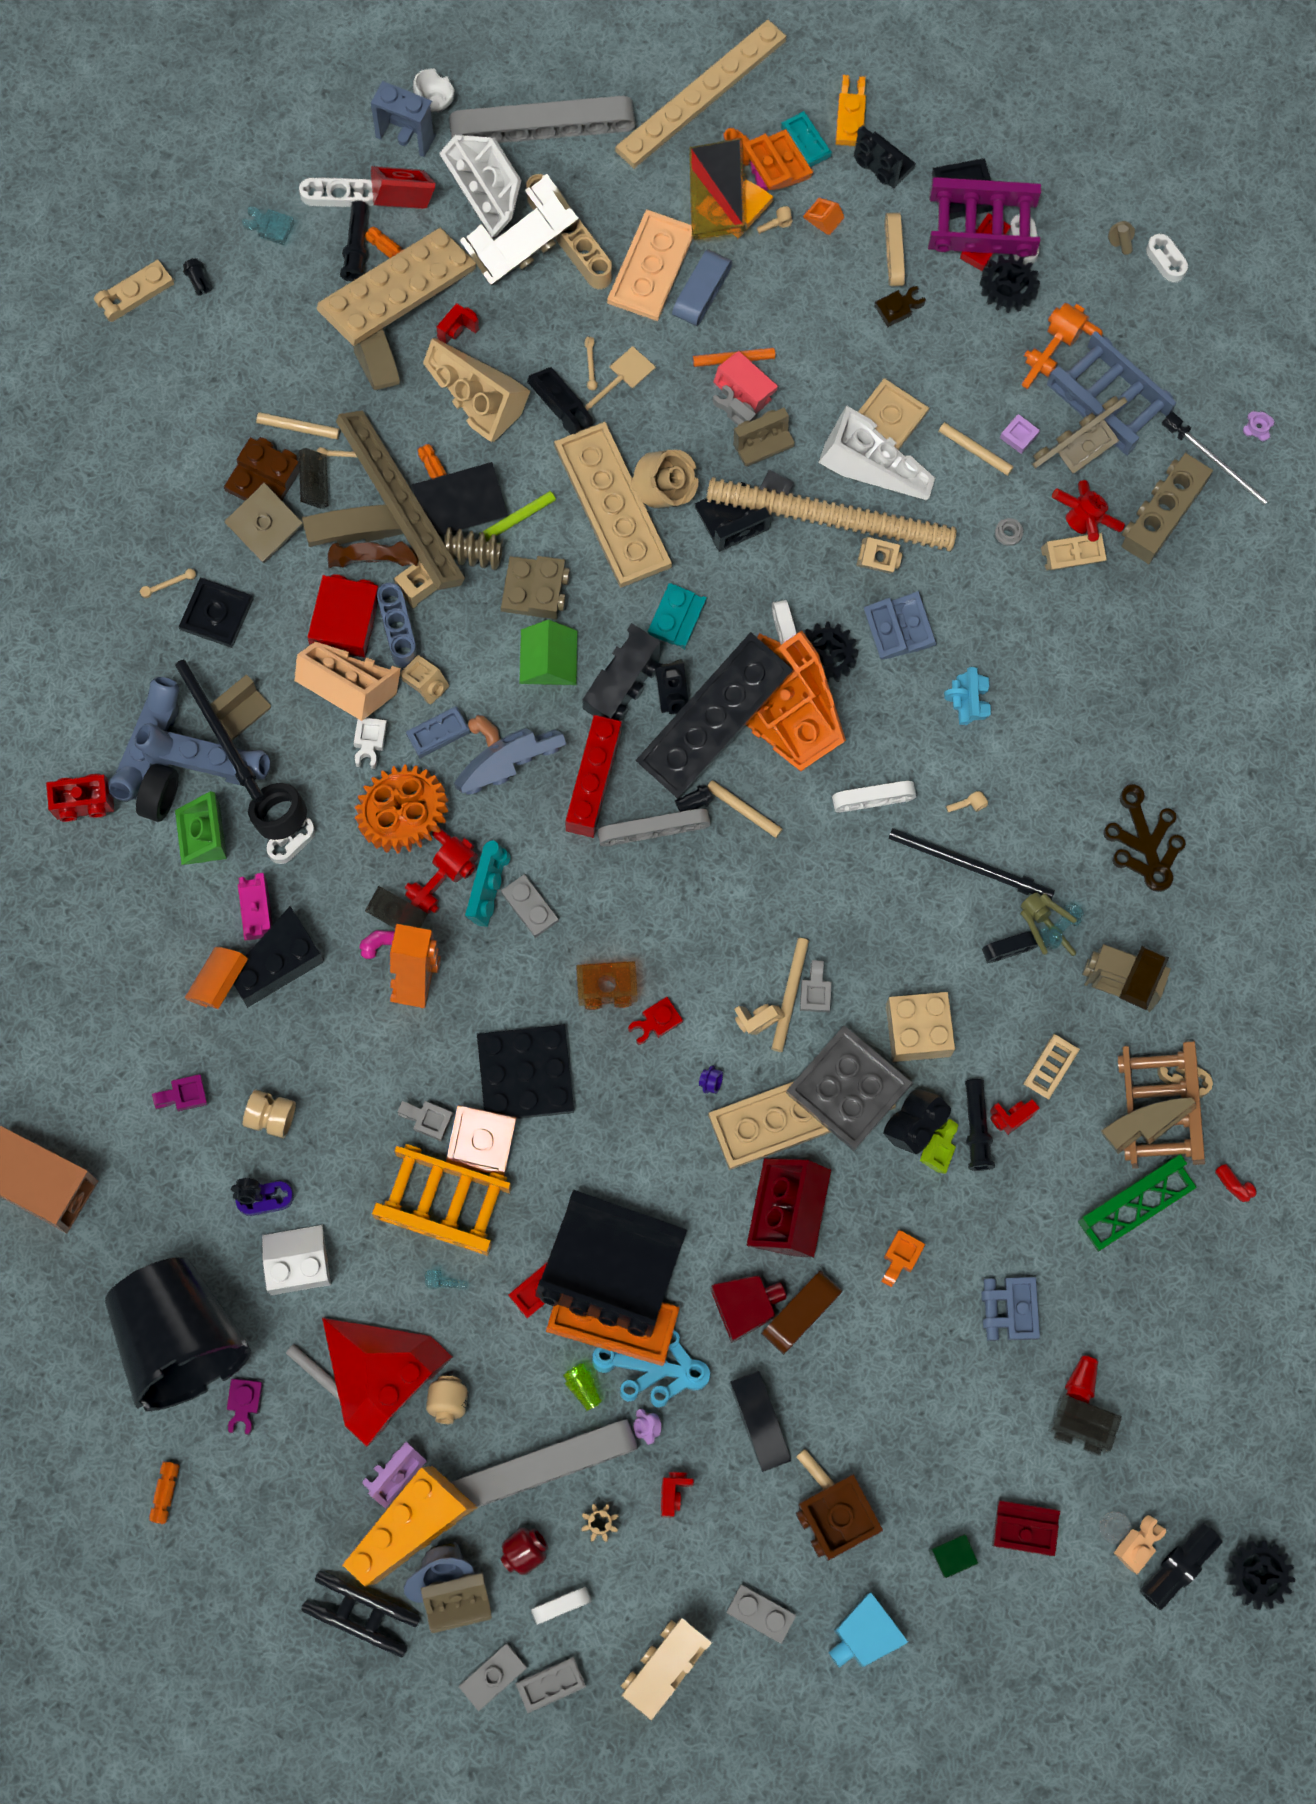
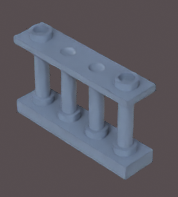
M1095 331L1091 335L1087 346L1091 351L1069 371H1064L1060 366H1057L1051 372L1047 385L1081 416L1086 417L1092 412L1096 416L1104 410L1096 397L1119 375L1131 386L1119 398L1125 397L1128 402L1104 418V420L1119 440L1114 445L1128 456L1135 449L1139 440L1136 433L1159 411L1165 416L1170 414L1177 402L1173 400L1172 395L1168 391L1162 390L1114 348L1108 338L1101 336ZM1098 358H1101L1111 368L1089 389H1084L1076 382V379ZM1140 393L1151 405L1132 423L1125 425L1116 415Z

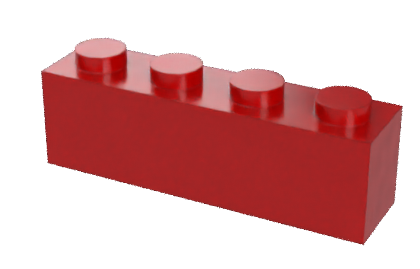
M597 715L593 716L565 820L566 832L594 838L621 736L622 721Z

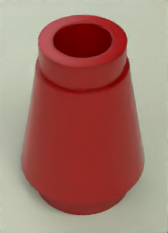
M1081 1356L1065 1386L1067 1398L1081 1404H1088L1090 1399L1094 1398L1097 1366L1099 1363L1096 1359L1090 1356Z

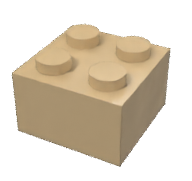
M948 992L888 998L886 1013L892 1062L952 1056L955 1051Z

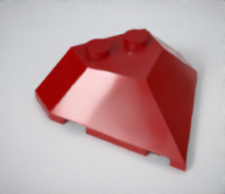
M322 1318L344 1425L366 1447L389 1425V1420L429 1378L432 1380L453 1358L437 1341L428 1335Z

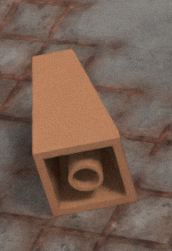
M0 1126V1197L67 1234L97 1185L98 1180L82 1167Z

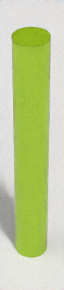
M551 491L547 492L482 531L485 534L486 541H489L492 534L498 536L556 501Z

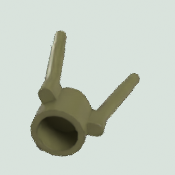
M1037 892L1026 898L1021 904L1023 911L1020 914L1027 921L1042 954L1046 955L1048 951L1034 921L1037 923L1044 922L1064 948L1072 956H1075L1076 951L1048 918L1051 915L1049 908H1052L1072 923H1076L1077 919L1053 902L1046 893L1041 896Z

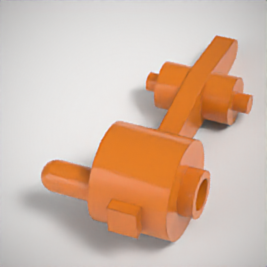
M1066 302L1060 309L1055 308L1048 319V322L1051 324L1047 331L1054 338L1043 353L1035 348L1032 352L1029 350L1025 352L1024 356L1027 357L1025 363L1033 368L1021 386L1029 389L1040 373L1047 377L1050 376L1058 364L1051 357L1062 342L1071 347L1083 331L1090 336L1096 331L1102 336V330L1089 322L1090 317L1084 314L1085 309L1078 304H1075L1073 307Z

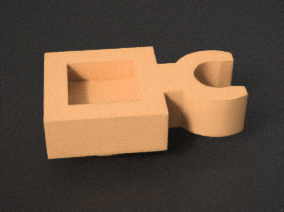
M1147 1515L1142 1520L1140 1531L1137 1532L1132 1529L1114 1552L1122 1563L1137 1575L1156 1552L1152 1544L1162 1539L1166 1533V1529L1158 1525V1521L1150 1515Z

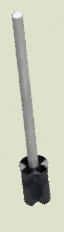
M1174 412L1166 416L1162 421V425L1171 433L1178 431L1177 438L1180 441L1186 437L1263 505L1268 502L1188 433L1191 427L1189 425L1183 427V420Z

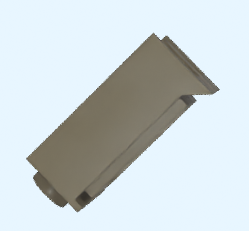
M1103 944L1098 952L1093 951L1090 959H1087L1082 975L1087 977L1084 985L1087 986L1091 983L1093 988L1119 997L1137 956ZM1165 967L1147 1008L1149 1012L1161 1000L1171 970L1170 968Z

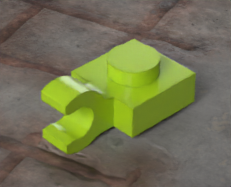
M948 1119L941 1128L934 1131L935 1134H933L921 1155L920 1161L938 1173H947L956 1146L951 1144V1141L958 1130L956 1122Z

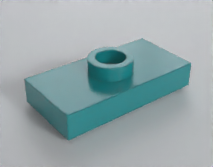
M805 111L781 122V129L788 131L810 167L831 157V150Z

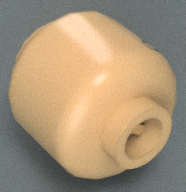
M438 1377L437 1381L432 1382L428 1388L427 1412L435 1417V1421L440 1424L454 1423L455 1419L463 1417L466 1412L467 1387L457 1377Z

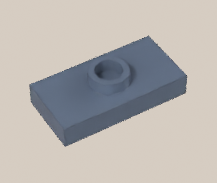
M457 706L406 731V735L419 759L470 733V729Z

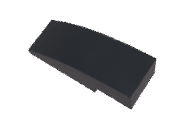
M757 1371L731 1381L729 1385L761 1471L764 1472L790 1462L791 1459L760 1372Z

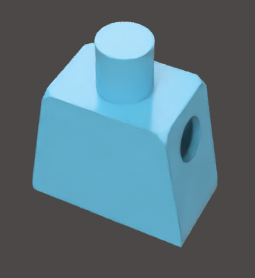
M870 1592L861 1599L834 1631L842 1642L830 1650L828 1654L839 1668L853 1657L861 1667H864L900 1648L908 1641Z

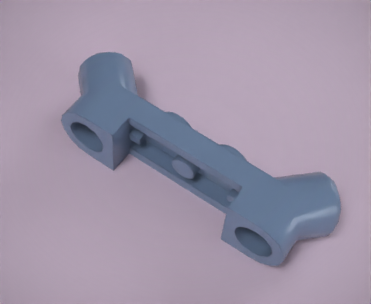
M156 677L150 681L145 705L116 774L108 782L109 794L119 801L127 802L137 799L144 775L152 765L144 758L142 751L135 746V736L138 729L146 723H152L163 731H168L169 726L174 724L179 709L177 703L179 685L170 678Z
M146 723L138 729L135 736V746L142 751L144 758L149 763L160 764L166 767L171 764L226 778L225 782L240 785L235 776L236 770L220 744L163 731L152 723ZM237 749L246 766L251 767L256 780L265 779L270 770V758L262 750L245 751Z

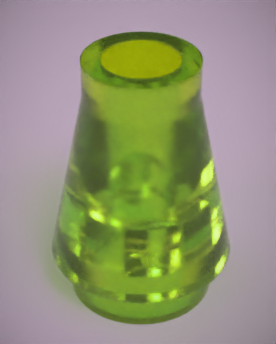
M581 1363L563 1374L566 1380L564 1384L580 1401L586 1411L602 1403L591 1368L587 1369L586 1365Z

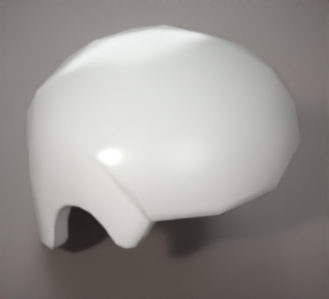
M436 69L421 70L415 76L413 83L414 94L432 100L430 107L433 112L445 110L453 102L454 88L447 76L445 78L440 77Z

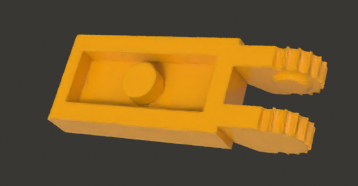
M843 75L838 101L835 145L855 146L858 129L864 126L866 95H864L865 77L859 76L857 81L858 94H848L849 75Z

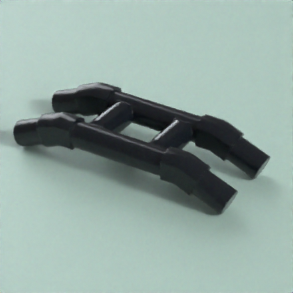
M323 1571L317 1573L315 1577L316 1583L344 1595L337 1614L308 1600L302 1605L301 1611L401 1658L405 1655L407 1651L406 1645L378 1633L377 1629L384 1614L414 1628L420 1622L419 1615ZM356 1601L373 1609L365 1627L348 1619Z

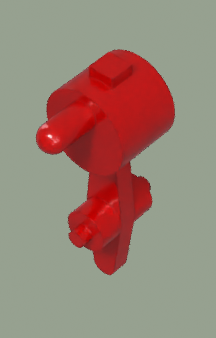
M439 828V833L432 832L433 837L443 845L432 861V864L439 870L424 887L418 882L413 884L407 883L405 886L407 890L405 896L411 900V903L399 916V922L405 925L419 909L423 910L426 914H429L431 911L437 913L439 910L437 906L439 900L433 896V893L448 877L456 883L462 878H468L476 868L475 862L478 859V854L472 850L474 846L464 838L461 841L456 836L451 837L441 828Z

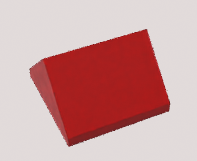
M371 166L373 205L427 208L435 190V182L424 170Z

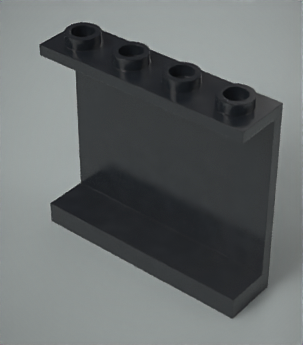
M573 1190L544 1273L538 1283L535 1297L540 1298L547 1305H560L569 1308L576 1315H589L597 1318L604 1325L623 1327L635 1336L651 1337L687 1229Z

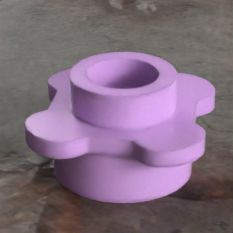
M1250 412L1247 416L1248 424L1243 428L1244 434L1246 436L1253 435L1258 437L1261 441L1268 440L1270 437L1269 430L1274 425L1273 418L1264 412Z
M639 1409L636 1412L637 1419L634 1421L635 1436L638 1439H644L648 1445L653 1444L655 1438L661 1433V1421L657 1414H646L644 1409Z

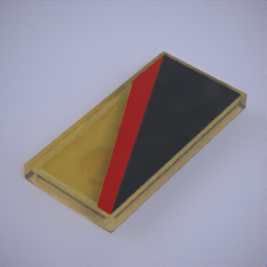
M742 138L689 147L691 227L694 240L747 231Z

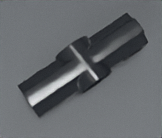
M1201 1523L1181 1546L1178 1545L1166 1556L1160 1564L1162 1567L1145 1584L1140 1592L1154 1607L1162 1610L1182 1587L1188 1586L1202 1570L1201 1566L1223 1541L1213 1529Z

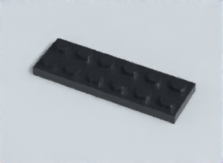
M750 632L635 761L677 799L681 798L789 678L794 670Z

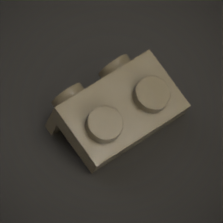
M785 408L777 411H768L762 417L753 421H744L734 428L733 445L745 466H750L794 447V440L788 431L789 415Z
M482 1573L477 1575L466 1574L459 1579L447 1582L437 1581L421 1588L431 1633L487 1621L492 1618L488 1593Z

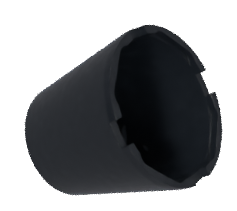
M168 1258L138 1269L118 1282L105 1297L108 1315L132 1399L137 1409L143 1406L145 1411H157L192 1400L208 1392L206 1385L220 1377L222 1381L229 1379L246 1364L251 1356V1349L191 1261L187 1258Z

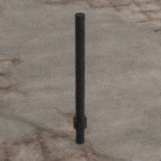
M186 660L178 661L175 666L236 770L235 776L241 786H245L254 803L262 801L264 795L255 781L256 776L251 767L246 766Z
M894 828L891 830L888 838L890 840L1018 888L1017 892L1025 895L1038 892L1041 896L1046 893L1051 900L1053 898L1055 890L1034 883L1032 878L1024 875L1021 878Z

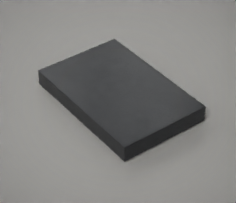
M492 462L411 485L416 499L439 536L446 535L448 527H451L453 533L459 529H467L508 516Z

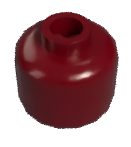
M520 1528L502 1543L503 1556H501V1561L509 1572L515 1570L520 1575H527L546 1560L548 1544L538 1530L534 1528L532 1530Z

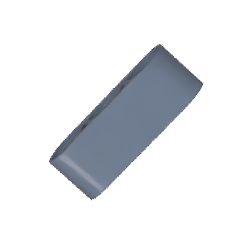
M707 249L674 305L672 315L698 326L729 274L732 260Z
M385 583L377 591L378 604L392 659L397 666L406 667L417 656L415 640L401 588L395 583ZM389 596L397 598L393 603H386L384 601ZM395 622H402L404 624L399 629L390 627ZM402 647L410 649V652L405 655L397 653Z

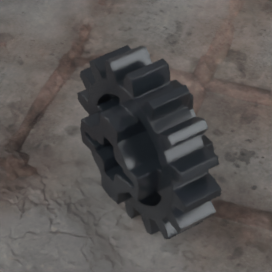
M1010 254L1007 260L1002 255H999L997 263L991 259L988 268L984 267L979 285L983 287L981 295H988L987 304L995 302L996 310L1004 306L1007 313L1010 312L1011 307H1015L1018 312L1021 311L1022 304L1029 307L1032 299L1036 298L1040 281L1036 280L1038 271H1031L1033 264L1031 262L1026 265L1023 264L1024 257H1020L1018 261L1014 260L1013 254ZM998 273L999 276L995 277V280L992 281V278L994 277V275H996V274ZM1027 286L1026 291L1021 294V290Z
M826 622L825 628H821L816 623L814 625V632L806 629L804 634L819 654L827 682H829L830 677L839 682L841 673L848 677L850 673L849 667H855L856 660L854 658L858 656V649L854 648L856 639H848L850 635L849 630L842 633L840 631L841 624L831 628L830 622ZM824 650H829V654L831 655H825ZM837 662H842L840 665L833 668L834 664H836Z
M1265 1540L1259 1542L1258 1548L1254 1541L1247 1542L1248 1550L1243 1546H1238L1236 1550L1239 1556L1232 1555L1228 1558L1234 1564L1233 1567L1225 1568V1572L1232 1574L1233 1578L1228 1580L1226 1584L1235 1585L1236 1587L1232 1593L1233 1597L1242 1595V1605L1244 1606L1249 1605L1253 1601V1608L1255 1610H1261L1263 1603L1266 1609H1273V1600L1278 1604H1283L1285 1601L1282 1593L1291 1594L1292 1590L1287 1587V1584L1296 1580V1578L1288 1576V1571L1293 1570L1294 1565H1286L1284 1562L1289 1555L1287 1553L1278 1555L1279 1546L1276 1544L1267 1549L1268 1545ZM1255 1554L1253 1562L1249 1566H1242L1249 1556ZM1271 1559L1275 1562L1279 1571H1276L1272 1566ZM1261 1570L1262 1573L1272 1576V1578L1260 1580L1259 1577L1248 1572ZM1242 1579H1245L1249 1584L1250 1592L1244 1586ZM1273 1584H1278L1277 1588L1270 1595L1266 1596L1268 1588Z

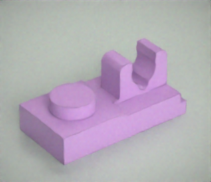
M405 1442L393 1454L392 1459L385 1465V1469L379 1465L374 1468L379 1473L378 1477L372 1483L365 1478L363 1485L370 1491L368 1494L386 1509L427 1460Z

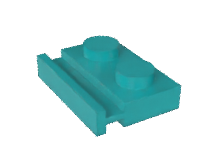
M669 583L647 633L654 638L686 649L705 606L707 597L697 596L692 591Z

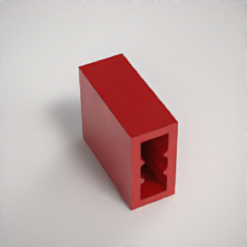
M337 574L331 576L322 575L307 636L309 645L319 642L347 651L349 655L365 658L378 607V585L368 580H359L358 582L347 580L346 577Z

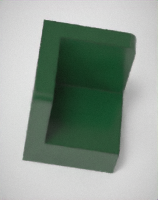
M966 1534L928 1550L930 1556L934 1555L944 1578L979 1564Z

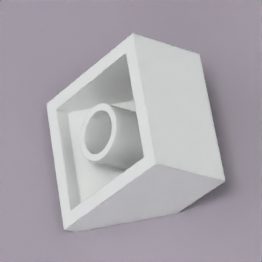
M323 1225L262 1235L263 1267L266 1289L270 1295L331 1285Z

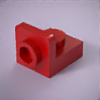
M456 303L436 326L437 339L447 344L451 338L456 339L460 335L463 326L476 334L479 331V320L476 313L470 308H463Z
M1033 1099L1026 1104L1020 1101L1008 1111L1010 1113L1009 1116L1001 1105L996 1103L990 1110L992 1114L990 1118L999 1131L1005 1130L1009 1135L1033 1117L1040 1108Z
M669 1472V1478H662L660 1517L673 1518L674 1511H680L681 1492H675V1486H694V1479H687V1473Z

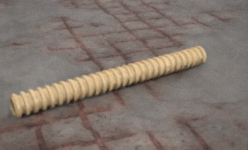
M712 477L709 482L706 499L710 503L714 500L716 504L724 502L725 506L733 504V507L737 508V505H739L744 510L746 507H749L750 510H759L766 507L770 515L773 512L778 517L780 514H783L784 518L792 516L793 520L801 518V521L805 522L807 519L810 520V523L817 521L818 525L827 523V527L835 525L837 529L841 526L844 527V530L851 528L853 532L861 530V534L869 532L871 536L875 533L878 534V537L885 535L887 539L895 537V541L904 539L905 543L912 541V544L916 545L919 542L921 546L929 544L930 548L938 546L939 550H942L944 547L949 552L953 549L957 531L953 526L949 529L947 525L939 527L938 523L930 525L929 521L921 523L919 519L916 522L913 521V518L905 520L904 516L896 518L895 514H892L890 517L885 512L881 515L878 511L871 513L870 509L861 511V507H858L856 510L851 505L847 508L844 507V504L837 506L836 502L827 504V500L819 502L817 498L813 501L810 500V497L803 499L801 495L793 497L792 493L784 495L783 491L778 494L773 489L769 492L767 488L759 490L758 486L750 488L749 484H746V487H744L739 482L735 485L733 481L725 483L724 479L716 481L715 477Z

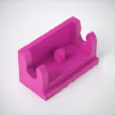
M264 873L255 874V879L245 880V877L239 878L238 892L245 941L261 939L273 925L268 884Z

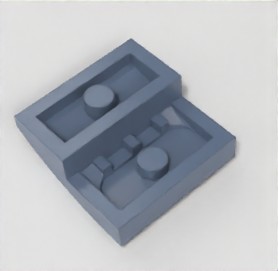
M919 591L893 601L891 598H887L864 607L881 660L937 645Z

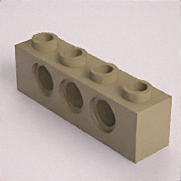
M1187 453L1182 456L1180 461L1174 459L1166 471V474L1169 475L1165 482L1162 480L1158 481L1151 492L1154 495L1151 502L1144 501L1136 514L1140 516L1136 523L1130 521L1123 531L1122 536L1125 539L1121 547L1147 564H1150L1206 485L1213 470ZM1174 484H1180L1185 489H1178ZM1164 504L1168 506L1170 510H1164L1159 505ZM1145 525L1152 526L1156 531L1147 530Z

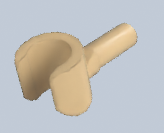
M785 206L777 209V218L757 227L758 233L760 234L777 226L781 228L789 227L792 224L790 207Z
M976 791L963 801L947 805L946 809L949 813L972 805L974 810L978 812L988 806V800L982 792Z

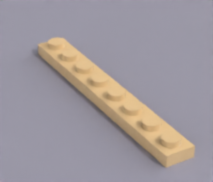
M765 21L616 146L615 152L632 168H636L785 43L786 35L771 21Z

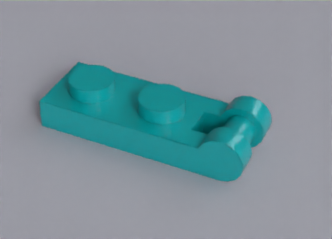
M493 840L488 841L483 847L465 916L473 923L488 927L490 917L494 913V901L497 890L501 886L503 867L508 865L511 860L510 853Z

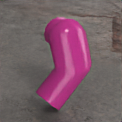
M373 931L360 943L361 956L365 959H372L376 956V949L381 945H392L395 931Z

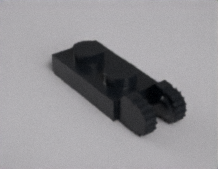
M552 367L529 375L527 383L559 420H562L563 427L570 435H575L581 429L580 425L583 429L593 426L591 414H589L581 400Z

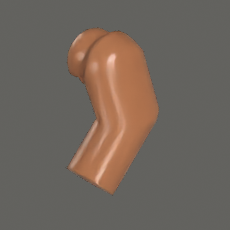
M477 715L476 718L469 720L468 726L470 731L474 734L481 732L486 738L488 747L500 740L498 728L486 717Z

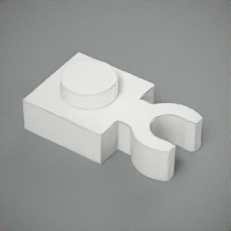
M365 718L363 721L357 720L354 747L361 748V750L355 755L356 767H360L361 760L368 757L371 759V769L376 768L377 757L374 751H383L387 720Z

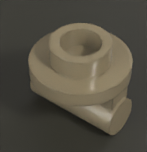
M1127 221L1118 222L1109 230L1108 240L1115 247L1121 246L1123 254H1130L1133 251L1131 241L1134 238L1135 229Z

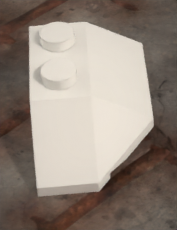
M454 135L439 154L492 238H495L512 219L521 179L495 138Z

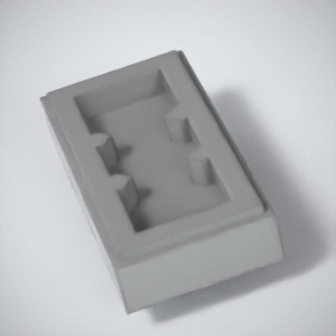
M505 1644L458 1687L475 1708L480 1711L525 1671L527 1667L509 1645Z
M574 1657L516 1683L527 1713L586 1687Z

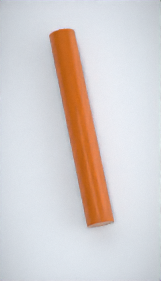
M774 348L740 351L750 361L775 359ZM736 352L693 356V366L722 364Z

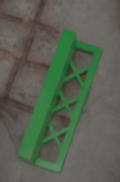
M1181 1154L1078 1221L1098 1252L1197 1188L1183 1168L1187 1165V1162ZM1176 1172L1187 1186L1180 1192L1166 1190L1168 1177ZM1163 1181L1162 1189L1154 1187ZM1145 1192L1161 1193L1157 1207L1142 1206ZM1165 1194L1172 1196L1171 1198L1164 1201ZM1138 1198L1137 1204L1130 1203L1134 1199ZM1124 1206L1136 1209L1135 1221L1131 1224L1117 1221L1119 1209ZM1141 1210L1148 1211L1146 1214L1140 1217ZM1114 1213L1113 1220L1105 1219ZM1099 1222L1112 1225L1110 1237L1103 1242L1099 1241L1091 1227ZM1116 1226L1124 1227L1123 1229L1115 1233Z

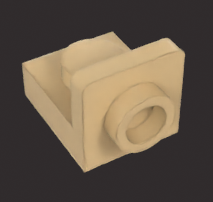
M417 655L400 672L401 679L418 691L430 705L449 687L441 671L420 655Z
M765 1004L757 1008L753 1012L754 1017L751 1016L746 1007L738 1006L734 1009L738 1015L735 1017V1020L744 1033L747 1031L748 1034L753 1035L759 1034L785 1017L781 1008L775 1005L769 1006Z

